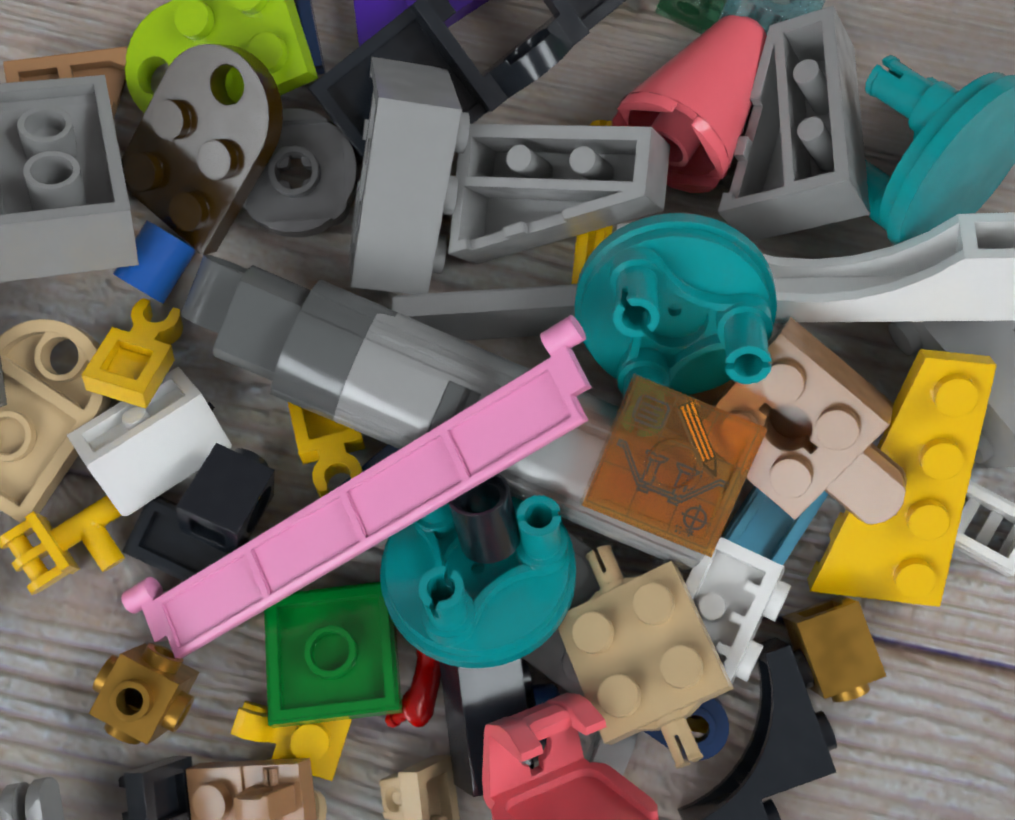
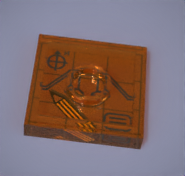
M634 373L581 497V505L712 557L767 428Z

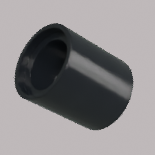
M497 474L448 503L462 552L471 561L482 564L499 562L512 555L520 544V531L508 482L501 475Z

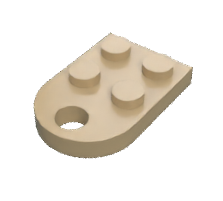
M37 319L26 321L13 326L0 335V356L7 405L0 407V510L19 523L25 521V516L33 511L40 514L79 454L67 435L107 411L112 399L87 391L82 379L83 371L98 350L100 344L85 331L56 320ZM71 340L78 349V362L70 372L59 375L51 366V352L58 343Z

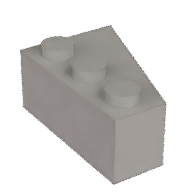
M372 57L369 78H372L374 88L369 119H364L362 140H366L361 178L357 180L348 259L350 285L352 288L404 294H428L432 273L441 274L444 268L446 237L439 235L443 214L452 215L455 209L458 180L457 176L450 175L454 152L462 154L465 152L469 135L470 116L469 113L462 112L447 68Z
M470 124L465 152L463 154L458 153L456 170L458 190L456 205L452 214L448 254L480 264L663 211L670 145L653 127Z

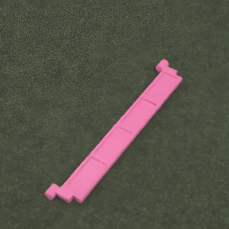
M569 315L540 333L541 341L551 356L549 359L163 594L162 586L155 578H145L123 592L121 599L124 607L133 614L143 610L154 642L168 640L174 657L184 658L588 421V418L577 396L592 387L572 350L573 347L586 340L582 326L573 315Z

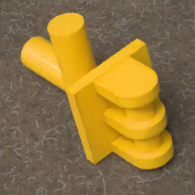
M107 495L55 528L52 527L47 517L33 511L25 516V521L0 536V548L6 549L9 547L16 558L11 565L16 572L24 570L31 581L27 585V589L31 595H34L68 574H74L80 570L68 549L81 541L102 572L108 571L125 559L124 555L104 527L120 517L121 514ZM34 532L41 541L35 547L32 546L27 536ZM48 555L51 556L57 565L50 570L47 569L41 560Z

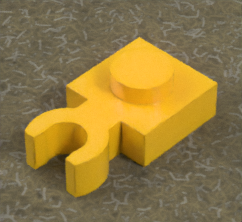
M140 299L131 310L133 327L130 332L112 327L83 371L82 379L85 389L147 409L175 361L171 344L176 342L183 332L180 309L173 307L165 320L155 323L151 322L153 313L150 300Z
M287 402L298 453L303 465L317 461L312 472V479L320 498L330 492L328 483L334 475L345 473L352 479L363 472L359 461L349 454L365 449L361 432Z

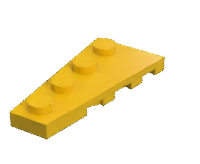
M926 349L919 350L894 401L890 426L884 431L877 445L881 451L902 467L906 474L907 482L903 505L898 513L889 520L872 525L858 520L848 510H845L844 513L840 512L829 533L830 543L821 561L815 562L807 578L810 592L940 607L997 366L990 356Z

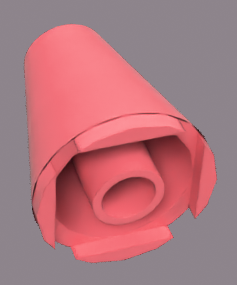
M736 15L722 17L621 100L617 108L618 112L612 119V126L653 127L670 145L666 185L671 188L689 193L710 192L727 175L734 157L738 138L742 135L752 107L750 95L767 37L764 28L756 20Z

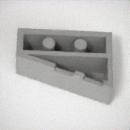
M830 6L770 25L750 95L753 109L745 136H739L734 152L738 163L729 193H723L718 213L729 226L737 229L751 241L870 215L855 49L834 6Z
M1015 320L891 322L888 325L889 333L897 347L908 356L913 355L916 358L920 349L985 355L992 358L997 366L974 461L980 464L983 463L986 468L1015 467Z

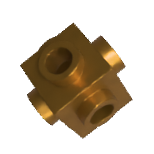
M144 643L120 653L119 657L112 655L105 662L93 683L92 689L98 692L99 695L88 714L105 722L104 730L117 740L133 745L140 744V742L148 745L169 730L174 733L181 726L194 702L195 697L190 695L189 692L200 672L183 664V658H175L172 650L158 644ZM134 689L141 693L143 700L132 695Z

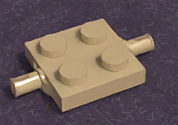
M611 545L598 547L599 554L591 550L586 554V559L590 563L600 590L587 602L568 610L564 620L558 627V631L585 698L591 702L606 721L607 727L599 730L603 742L613 745L641 731L661 730L674 759L676 769L690 765V761H699L704 756L698 748L686 718L690 717L702 703L734 689L678 567L674 562L669 561L638 577L624 578L612 552Z

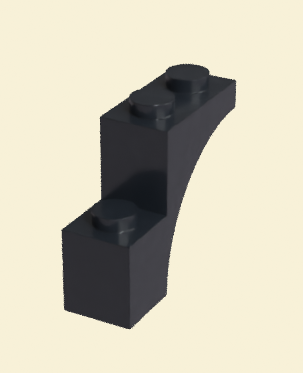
M777 637L759 643L764 646L757 661L760 678V699L756 723L749 743L736 765L718 785L697 800L677 809L681 820H781L773 800L770 798L762 801V799L836 773L829 751L837 748V741L822 710L815 712L807 688L815 685L810 666L800 649L792 651L789 644Z

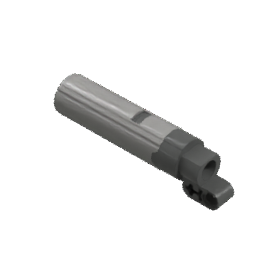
M208 254L203 255L181 315L187 320L218 333L213 346L214 357L271 380L270 395L399 449L531 370L321 279L310 290L254 265L247 269ZM585 392L578 395L577 398L588 418L587 422L498 473L508 482L512 497L522 501L534 495H544L552 498L559 505V515L562 518L664 561H672L676 566L686 570L698 565L714 547L732 509L733 495L739 479L738 472L706 547L586 500V494L614 431L622 408ZM620 420L604 459L630 469L622 446L616 444L618 437L627 441L637 472L642 474L648 461L645 450L649 449L652 451L658 435L638 436L636 435V426L633 427L631 432H628ZM667 427L663 428L661 435L690 446L687 436ZM660 436L654 452L668 457V460L659 464L654 479L673 486L679 472L675 464L676 461L692 467L695 461L692 449ZM619 441L620 443L624 444L625 449H626V452H627V454H628V451H627V448H626L625 443L622 442V441ZM713 450V452H714V454H715V456H716L717 458L724 460L720 455H718V454ZM649 453L650 457L655 458L657 460L664 459L662 457ZM713 458L703 462L710 469L714 468ZM716 459V477L713 475L712 479L696 461L693 468L699 471L696 474L690 475L683 491L690 492L715 479H723L727 481L724 487L716 485L696 495L722 506L737 468ZM603 460L587 498L626 513L637 485L631 471ZM650 461L642 480L649 482L657 462ZM679 465L680 469L684 471H687L689 473L695 472L694 470ZM681 472L673 492L680 493L687 474ZM652 480L651 482L652 484H655L667 490H671V487L666 486L654 480ZM646 484V486H648V487H651V488H653V489H656V490H658V491H661V492H663V493H666V494H668V495H670V496H673V494H670V493H668V492H665V491H663V490H660V489H658V488H655V487H653V486H650V485ZM649 489L647 493L637 490L627 514L665 529L675 505L667 502L666 496ZM676 496V498H678V499H680V500L683 499V498H685V497H687V496H684V497L680 498V497ZM694 496L678 502L667 530L705 545L721 507ZM700 504V508L706 513L705 521H707V524L704 523L699 529H691L693 532L686 535V526L682 521L683 514H681V511L684 512L688 507ZM696 508L689 509L687 513L694 516ZM699 510L696 517L703 519L702 511ZM685 515V522L690 525L692 518ZM695 519L692 526L697 527L702 522ZM675 524H677L676 527L681 525L679 532H677L678 528L676 530H673Z

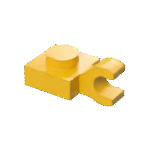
M245 701L243 708H238L230 734L249 741L275 743L276 746L272 759L310 758L312 776L333 781L352 719L272 728L268 725V707L255 702Z

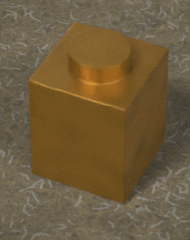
M840 595L782 616L794 650L800 649L810 666L815 685L809 689L822 698L827 699L831 697L833 702L850 701L867 694L870 691L868 683L887 677L859 601Z

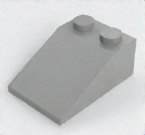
M105 75L0 83V281L9 282L139 265L130 204Z

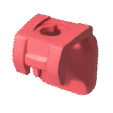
M565 693L545 703L485 725L482 785L483 798L491 810L492 820H659L658 806L650 796L611 766L604 763L589 762L584 758L579 732L586 736L607 726L602 715L582 695ZM547 738L546 745L543 750L542 745L539 741ZM539 755V765L530 770V767L524 761Z

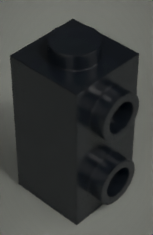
M522 658L489 668H463L439 662L454 785L473 797L483 795L482 768L485 725L527 710L526 698L531 695L532 680L529 667ZM539 755L524 761L530 767V770L534 768V763L538 762Z

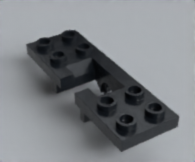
M417 0L307 89L363 159L366 140H362L364 119H369L374 88L373 80L369 78L372 57L447 68L462 112L469 113L470 124H473L484 114L492 112L508 98L548 72L564 58L575 44L590 33L589 30L626 0H543L553 14V17L482 74L444 23L456 13L449 1Z

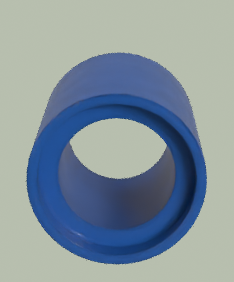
M146 220L135 238L139 265L116 268L113 274L164 304L197 251L172 234Z

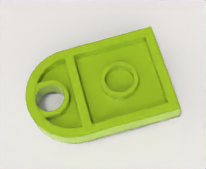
M294 0L169 1L149 13L138 25L130 39L125 58L127 87L132 99L143 113H145L154 95L151 88V78L154 71L162 64L167 63L170 65L185 50L202 44L232 45L252 53L266 66L273 76L280 96L319 79ZM232 67L227 73L225 87L228 96L237 103L243 95L244 82L240 72L235 67Z

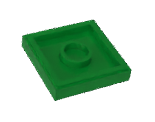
M380 582L298 591L264 610L268 725L270 727L279 728L403 713L396 626L385 605Z

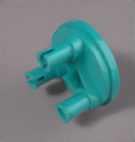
M893 55L882 59V65L889 68V71H886L878 64L874 67L866 81V93L878 98L908 118V126L914 131L913 141L897 164L891 177L865 159L870 204L869 218L887 232V237L892 245L926 233L957 214L976 213L1001 184L1015 164V75L1006 76L1000 72L988 73L973 80L959 91L944 81H937L933 77H923L901 63L900 59Z
M659 214L636 220L619 228L605 238L588 257L577 282L574 304L575 318L585 332L586 340L583 343L588 351L607 373L617 379L618 389L623 394V407L635 378L678 395H690L714 389L730 380L741 384L758 383L771 372L772 367L769 362L772 360L768 351V340L772 335L777 311L773 274L761 251L737 229L716 219L696 214ZM637 380L621 419L634 424L631 410L636 398L640 394H647L664 401V395H675ZM642 396L638 400L633 415L639 420L658 426L665 415L664 404ZM644 401L646 403L659 407L662 409V411L642 404V402ZM640 407L645 408V409H647V410H650V411L655 412V413L660 414V415H659V417H657V416H655V415H653V414H650V413H648V412H645V411H643V410H640ZM641 413L643 415L656 419L657 422L651 421L637 414ZM621 421L623 427L628 432H631L634 426ZM637 422L638 426L653 431L655 433H657L662 428V426L660 428H652L650 426ZM637 427L636 435L638 436L653 434Z
M534 495L522 501L512 497L520 531V544L512 555L495 563H477L471 561L463 554L448 503L389 537L381 560L380 583L387 610L403 637L428 657L448 665L463 668H489L504 665L530 654L546 642L564 620L571 606L576 586V559L573 544L566 527L561 521V515H559L560 507L552 498L544 495Z

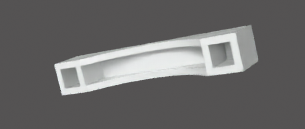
M1015 212L957 214L932 230L899 244L853 256L805 259L775 257L763 254L769 264L775 283L777 298L775 323H785L790 317L796 322L846 323L1015 320ZM629 223L617 224V230Z

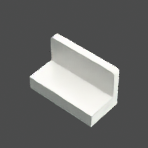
M179 367L166 374L147 409L121 401L67 435L88 470L122 516L132 514L198 471L216 443L229 449L232 446L201 392Z

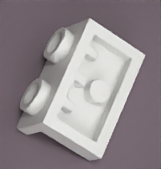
M719 536L712 550L704 556L698 565L692 568L685 584L727 675L733 684L735 677L746 682L749 680L764 647L753 641V638L763 617L774 622L776 621L791 585L780 581L785 571L783 565Z

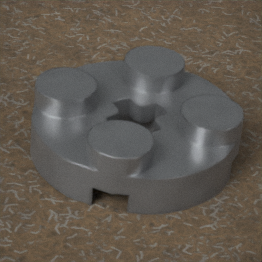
M300 108L283 109L282 131L278 144L243 207L258 225L269 229L275 234L286 237H309L324 232L331 226L339 225L349 214L350 205L356 197L357 180H359V165L351 143L336 126L329 123L327 118L320 114ZM298 158L301 159L305 169L312 170V175L310 179L303 181L302 187L292 189L290 183L280 180L279 176L280 171L290 169L292 159Z

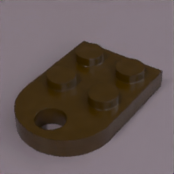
M202 44L185 50L173 60L166 70L121 158L127 191L201 255L217 252L280 139L283 123L282 101L277 84L266 66L252 53L232 45ZM232 67H235L240 72L244 82L243 95L237 103L231 100L225 87L227 73Z

